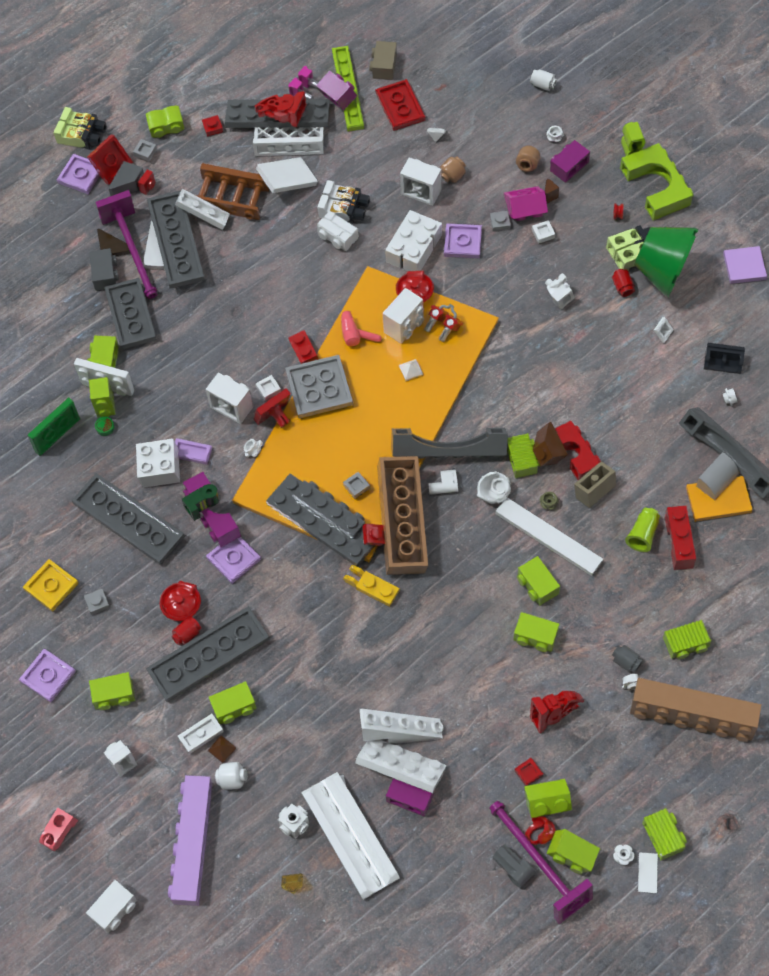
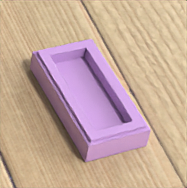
M176 438L175 443L179 449V459L208 464L213 449L211 445Z

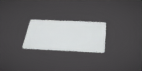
M639 853L638 892L657 893L658 854Z

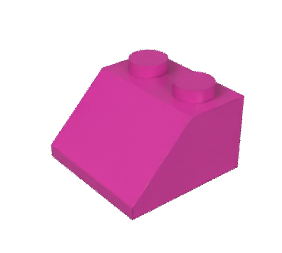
M538 186L504 192L509 215L516 221L524 220L526 216L541 217L543 213L548 212L545 191Z

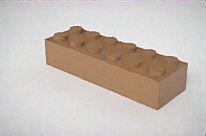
M418 456L380 457L377 472L382 525H384L386 575L423 574L428 567Z
M638 678L630 714L639 719L650 718L654 719L657 723H673L679 728L691 727L695 728L698 732L705 733L709 731L720 737L731 736L736 737L739 741L747 742L748 740L752 741L758 728L762 704Z

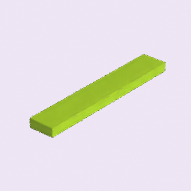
M349 47L332 48L336 74L341 75L345 83L349 81L355 87L353 91L357 95L344 110L347 132L364 129V122Z

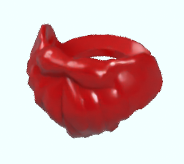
M545 816L532 818L533 824L525 832V836L530 843L538 845L546 844L550 840L552 841L556 831L553 822L549 821ZM544 827L543 832L538 835V840H531L533 831Z

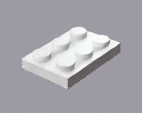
M76 358L74 366L80 382L85 386H89V380L108 377L112 391L122 396L133 395L134 387L128 371Z

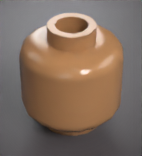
M533 146L522 147L516 158L518 168L525 172L534 171L541 158L539 150Z
M457 156L455 158L449 157L440 166L443 180L447 183L449 181L456 183L466 173L465 163Z

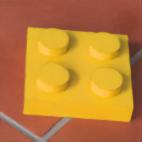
M48 559L23 586V589L53 612L79 583L78 580Z

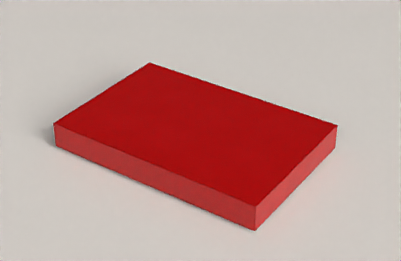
M407 79L375 89V93L393 131L426 121L425 115Z

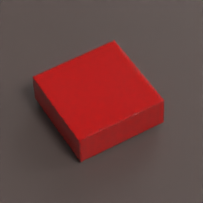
M529 758L514 769L525 786H529L543 776L542 771L532 758Z

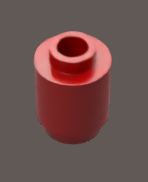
M624 269L616 270L612 280L618 294H621L622 297L630 296L635 292V285L629 271Z
M193 617L186 618L172 630L173 635L171 637L177 645H185L199 634L201 626Z

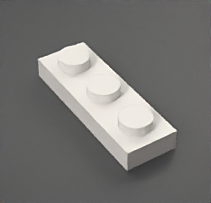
M184 189L181 190L175 204L179 208L222 230L230 214Z

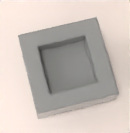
M141 139L133 154L135 157L150 161L157 150V146Z
M508 211L490 213L493 232L510 230Z
M359 472L343 482V486L354 499L370 489V485Z
M103 589L84 596L91 615L110 608Z

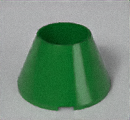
M650 227L634 265L666 297H669L675 285L674 283L681 273L696 238L697 228Z

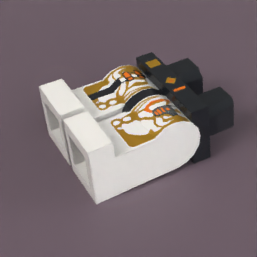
M327 180L323 195L317 206L319 218H324L331 211L350 224H353L354 220L363 221L365 209H361L359 206L368 207L370 196L362 194L361 188L343 187L335 185L334 181Z

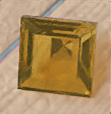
M302 873L282 876L281 887L288 892L294 894L303 886Z

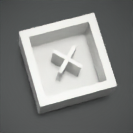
M408 158L400 173L401 195L433 206L442 190L441 169L435 165H429L420 160Z
M405 288L382 313L384 333L400 344L405 339H409L413 330L424 321L423 299Z
M217 373L205 389L210 408L239 424L244 421L253 409L249 388L243 383L235 382L228 375Z
M174 439L136 444L137 478L143 488L180 482L179 449Z

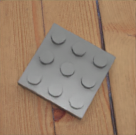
M339 355L285 368L298 418L353 405Z

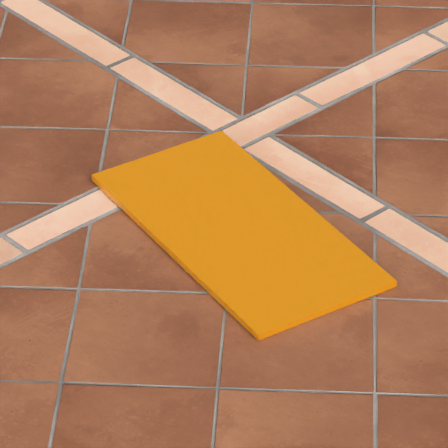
M367 266L317 352L319 359L335 355L340 356L353 405L298 418L292 396L283 411L287 418L290 419V422L283 428H280V425L276 423L232 499L233 504L314 538L266 504V500L289 474H292L302 482L304 480L308 483L313 481L318 485V490L323 493L327 491L332 494L334 501L345 503L349 507L350 512L353 514L356 512L360 513L365 519V524L382 525L377 465L380 457H393L391 452L392 428H411L413 434L435 441L498 323L499 317L433 292L432 296L423 303V323L413 330L409 339H405L400 344L384 333L382 314L398 296L396 293V283L399 278ZM451 304L454 306V311L457 314L456 318L464 324L460 326L458 331L451 330L445 341L442 342L439 340V337L445 329L444 321L437 320L430 332H426L424 328L430 320L431 316L428 314L432 309V305L440 307L441 305L449 306ZM443 308L449 313V315L454 316V314L451 312V308ZM351 311L358 329L378 334L382 337V340L375 342L360 337L359 344L347 346L342 335V312ZM416 359L423 375L405 381L399 365ZM418 458V461H419V469H420V467H421L423 461L425 460V458H422V459H419V458ZM359 472L370 485V489L354 499L343 486V482ZM378 545L366 556L365 561L370 563Z

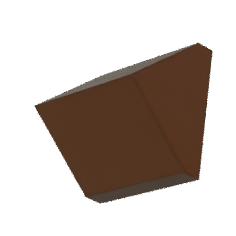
M550 179L546 180L545 185L547 204L559 198V187Z

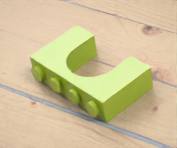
M659 143L621 158L620 169L628 181L646 174H657L665 178L669 183L665 190L646 197L645 209L653 221L691 206L692 189L687 187L684 177L678 173L675 163L670 161L667 151Z

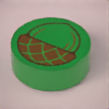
M100 417L95 422V429L99 435L108 436L114 431V423L109 417Z

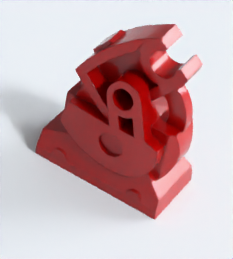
M305 91L298 92L295 96H292V94H284L282 97H278V95L270 96L256 104L255 111L256 113L258 112L259 117L275 118V120H279L281 123L290 122L292 126L297 127L307 105Z
M561 691L558 695L550 694L543 699L533 697L531 698L530 719L538 732L542 733L548 725L560 722L562 718L579 707L577 703H583L585 700L581 694L575 691Z

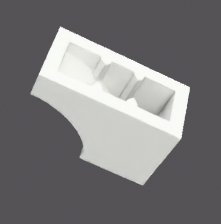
M121 740L110 744L104 752L106 758L120 777L137 766L132 753Z

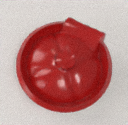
M424 270L407 271V274L400 277L396 283L397 295L406 288L422 298L423 303L434 292L433 281L424 273Z
M183 581L170 585L161 594L160 609L167 618L175 621H183L194 616L201 604L197 585Z

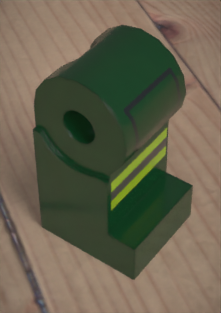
M213 484L204 485L182 498L185 510L194 521L201 517V511L217 505L220 501L217 487Z

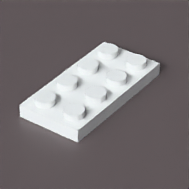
M381 739L367 741L355 762L358 765L431 793L434 792L446 769V765L437 760L426 758L419 753L408 751Z

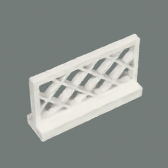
M285 127L282 129L265 128L264 130L255 128L253 139L254 155L324 154V127H300L298 129L295 127ZM289 129L293 131L290 135L285 133ZM305 129L310 130L308 134H304L302 131ZM274 130L275 134L272 136L268 134L269 131Z

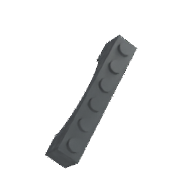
M699 407L689 409L678 424L692 436L694 435L707 443L718 453L721 454L723 452L729 456L736 464L738 471L749 483V487L763 499L769 497V469Z
M505 427L486 428V432L468 440L437 442L413 434L411 428H392L391 452L393 457L418 456L419 459L426 456H434L435 458H444L445 456H453L454 458L491 456L499 458L502 455H507L508 433Z

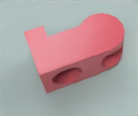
M57 808L46 825L39 842L52 851H56L61 846L71 827H74L78 820Z

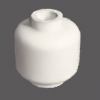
M239 762L223 763L215 773L217 785H220L224 790L240 789L248 777L247 770L243 769Z

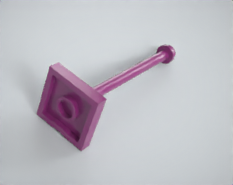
M129 190L96 201L102 225L115 220L118 221L145 286L144 295L148 299L155 298L157 296V288L152 287L124 220V217L135 214Z
M500 801L494 802L489 808L493 816L498 815L563 895L561 899L553 904L554 919L560 925L593 900V885L586 879L570 891L503 810L505 805L500 803Z

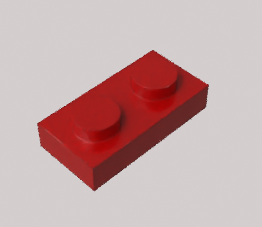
M305 330L288 337L301 364L319 360Z

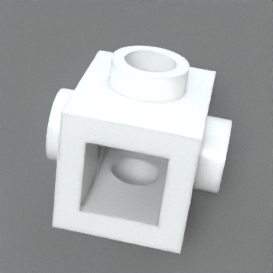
M293 804L283 808L279 813V829L287 836L291 835L296 839L309 826L308 813L301 806L296 807Z

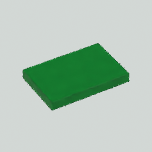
M69 397L28 434L33 449L39 456L46 452L80 420L75 404Z

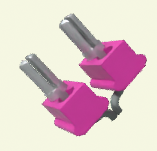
M304 66L299 71L298 76L289 79V94L295 96L298 92L304 91L303 86L309 88V86L317 88L318 82L313 79L312 70L308 69L307 66ZM305 92L306 99L314 98L312 95Z

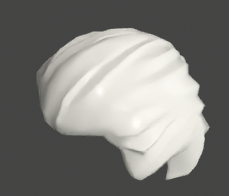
M496 471L487 473L478 482L477 496L490 504L503 502L511 492L509 478Z

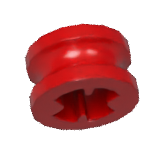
M614 203V220L616 218L623 220L622 203L621 205Z

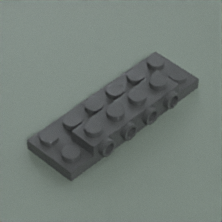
M289 474L266 500V504L358 567L376 546L364 545V517L358 512L355 514L350 512L349 507L345 503L334 501L333 495L325 491L323 493L318 490V485L313 481L308 483L304 480L302 482L292 474Z

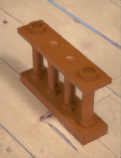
M201 164L200 171L204 181L199 195L195 196L230 213L229 215L245 217L250 220L260 219L259 209L256 207L261 191L269 192L270 190L260 174ZM211 181L221 183L215 199L205 197ZM229 184L237 186L232 202L222 200ZM244 188L254 189L249 205L239 204Z

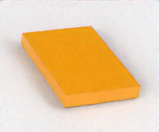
M743 476L736 477L715 500L696 487L697 483L686 485L695 522L752 513V506Z

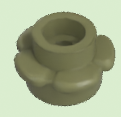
M545 492L540 497V505L544 509L553 510L559 503V499L555 493Z

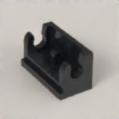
M707 343L704 370L741 374L745 347Z

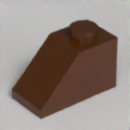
M552 422L547 423L537 431L533 446V452L541 467L555 465L568 455Z

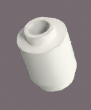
M540 69L534 70L530 79V83L533 86L550 91L551 88L554 89L557 82L555 74Z

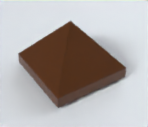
M220 736L208 749V752L224 763L236 750V747L223 736Z

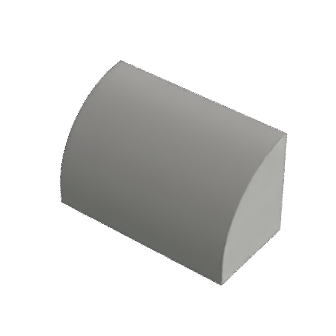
M722 452L698 478L696 487L715 500L738 476L739 471L736 464L729 456Z

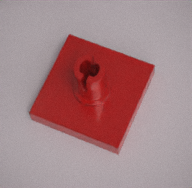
M110 135L87 156L101 178L108 185L111 184L124 161L133 163L115 135Z
M287 388L256 409L254 421L257 425L271 416L280 425V428H283L290 422V419L281 410L288 404L291 393Z

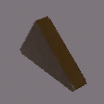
M97 229L100 250L111 248L112 255L116 256L131 254L127 243L101 229Z

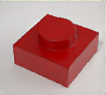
M218 115L202 119L207 137L223 132Z
M148 169L138 181L140 192L145 195L154 188L156 183L154 173Z
M364 524V545L382 546L385 544L384 525Z

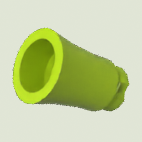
M646 507L642 509L632 530L625 538V542L630 548L639 552L651 550L653 537L660 518L657 510Z

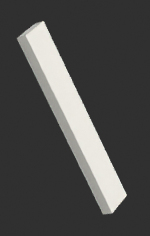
M507 497L495 512L496 515L591 576L603 562V558Z

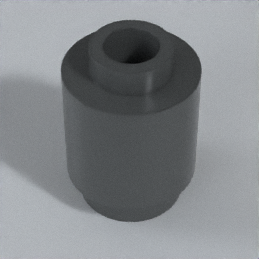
M626 645L622 647L617 646L612 654L614 657L613 662L628 672L632 671L635 673L643 662L640 655Z

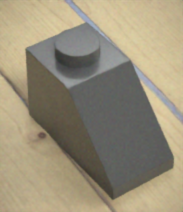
M124 161L108 188L110 196L129 190L130 194L139 190L138 181L144 174L143 167Z

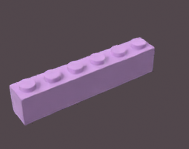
M185 775V782H181L180 793L183 795V800L178 805V815L181 816L180 823H176L175 831L176 835H178V842L174 843L173 856H176L175 864L171 865L173 884L169 885L168 898H171L174 905L199 906L212 792V780L210 777Z

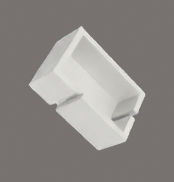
M410 210L385 250L386 263L401 268V256H403V270L421 271L432 253L433 247L436 246L442 236V223Z

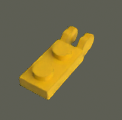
M351 565L349 570L361 577L358 582L355 578L345 575L344 581L355 587L356 590L390 607L400 588L367 571L364 572L355 565Z

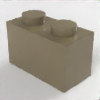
M376 41V47L372 48V58L374 59L370 61L369 68L372 71L373 79L393 80L397 57V42Z
M602 461L574 484L576 499L591 508L616 486L615 470Z

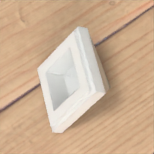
M428 128L427 132L436 143L446 133V130Z
M662 317L654 329L662 343L666 342L673 331L665 317Z
M416 359L399 365L405 381L423 375Z

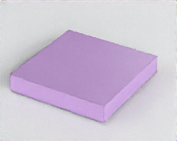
M73 154L57 178L58 184L89 194L100 175L89 159Z
M446 224L444 257L480 259L482 225Z
M760 246L724 250L723 256L730 284L766 280L767 274Z
M241 537L223 547L218 545L206 555L207 560L231 584L261 560V557Z
M43 649L20 677L19 681L51 703L75 674L76 670L46 649Z

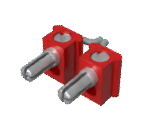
M432 305V309L428 314L431 317L424 330L430 332L437 320L444 321L445 329L439 337V340L444 342L451 330L458 331L464 323L456 318L457 314L454 311L453 305H441L440 307ZM443 308H451V312L454 314V316L449 315V313Z

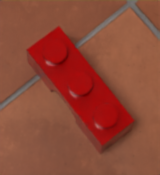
M572 421L555 428L565 450H572L578 454L577 457L571 459L570 470L576 479L580 480L601 461L597 455L592 453L589 442L583 439L580 428L577 425L575 426Z
M687 506L667 507L665 523L667 534L671 535L674 570L692 569L695 565L696 555Z

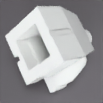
M563 273L559 275L558 280L552 281L548 279L545 282L553 302L560 309H563L575 298L570 286L565 283L567 278Z

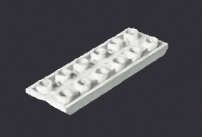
M338 772L301 792L363 900L400 879Z

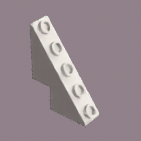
M360 709L363 741L388 739V743L393 745L443 739V724L438 718Z

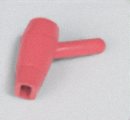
M351 311L342 312V335L347 346L359 344L360 337L375 342L382 340V337L378 334L358 329Z

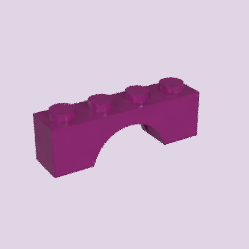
M201 472L183 482L185 487L183 493L187 496L200 487L211 483L204 472ZM208 508L200 512L202 516L200 518L201 523L205 529H210L209 535L214 543L218 542L220 547L241 537L239 528L230 513L218 514Z

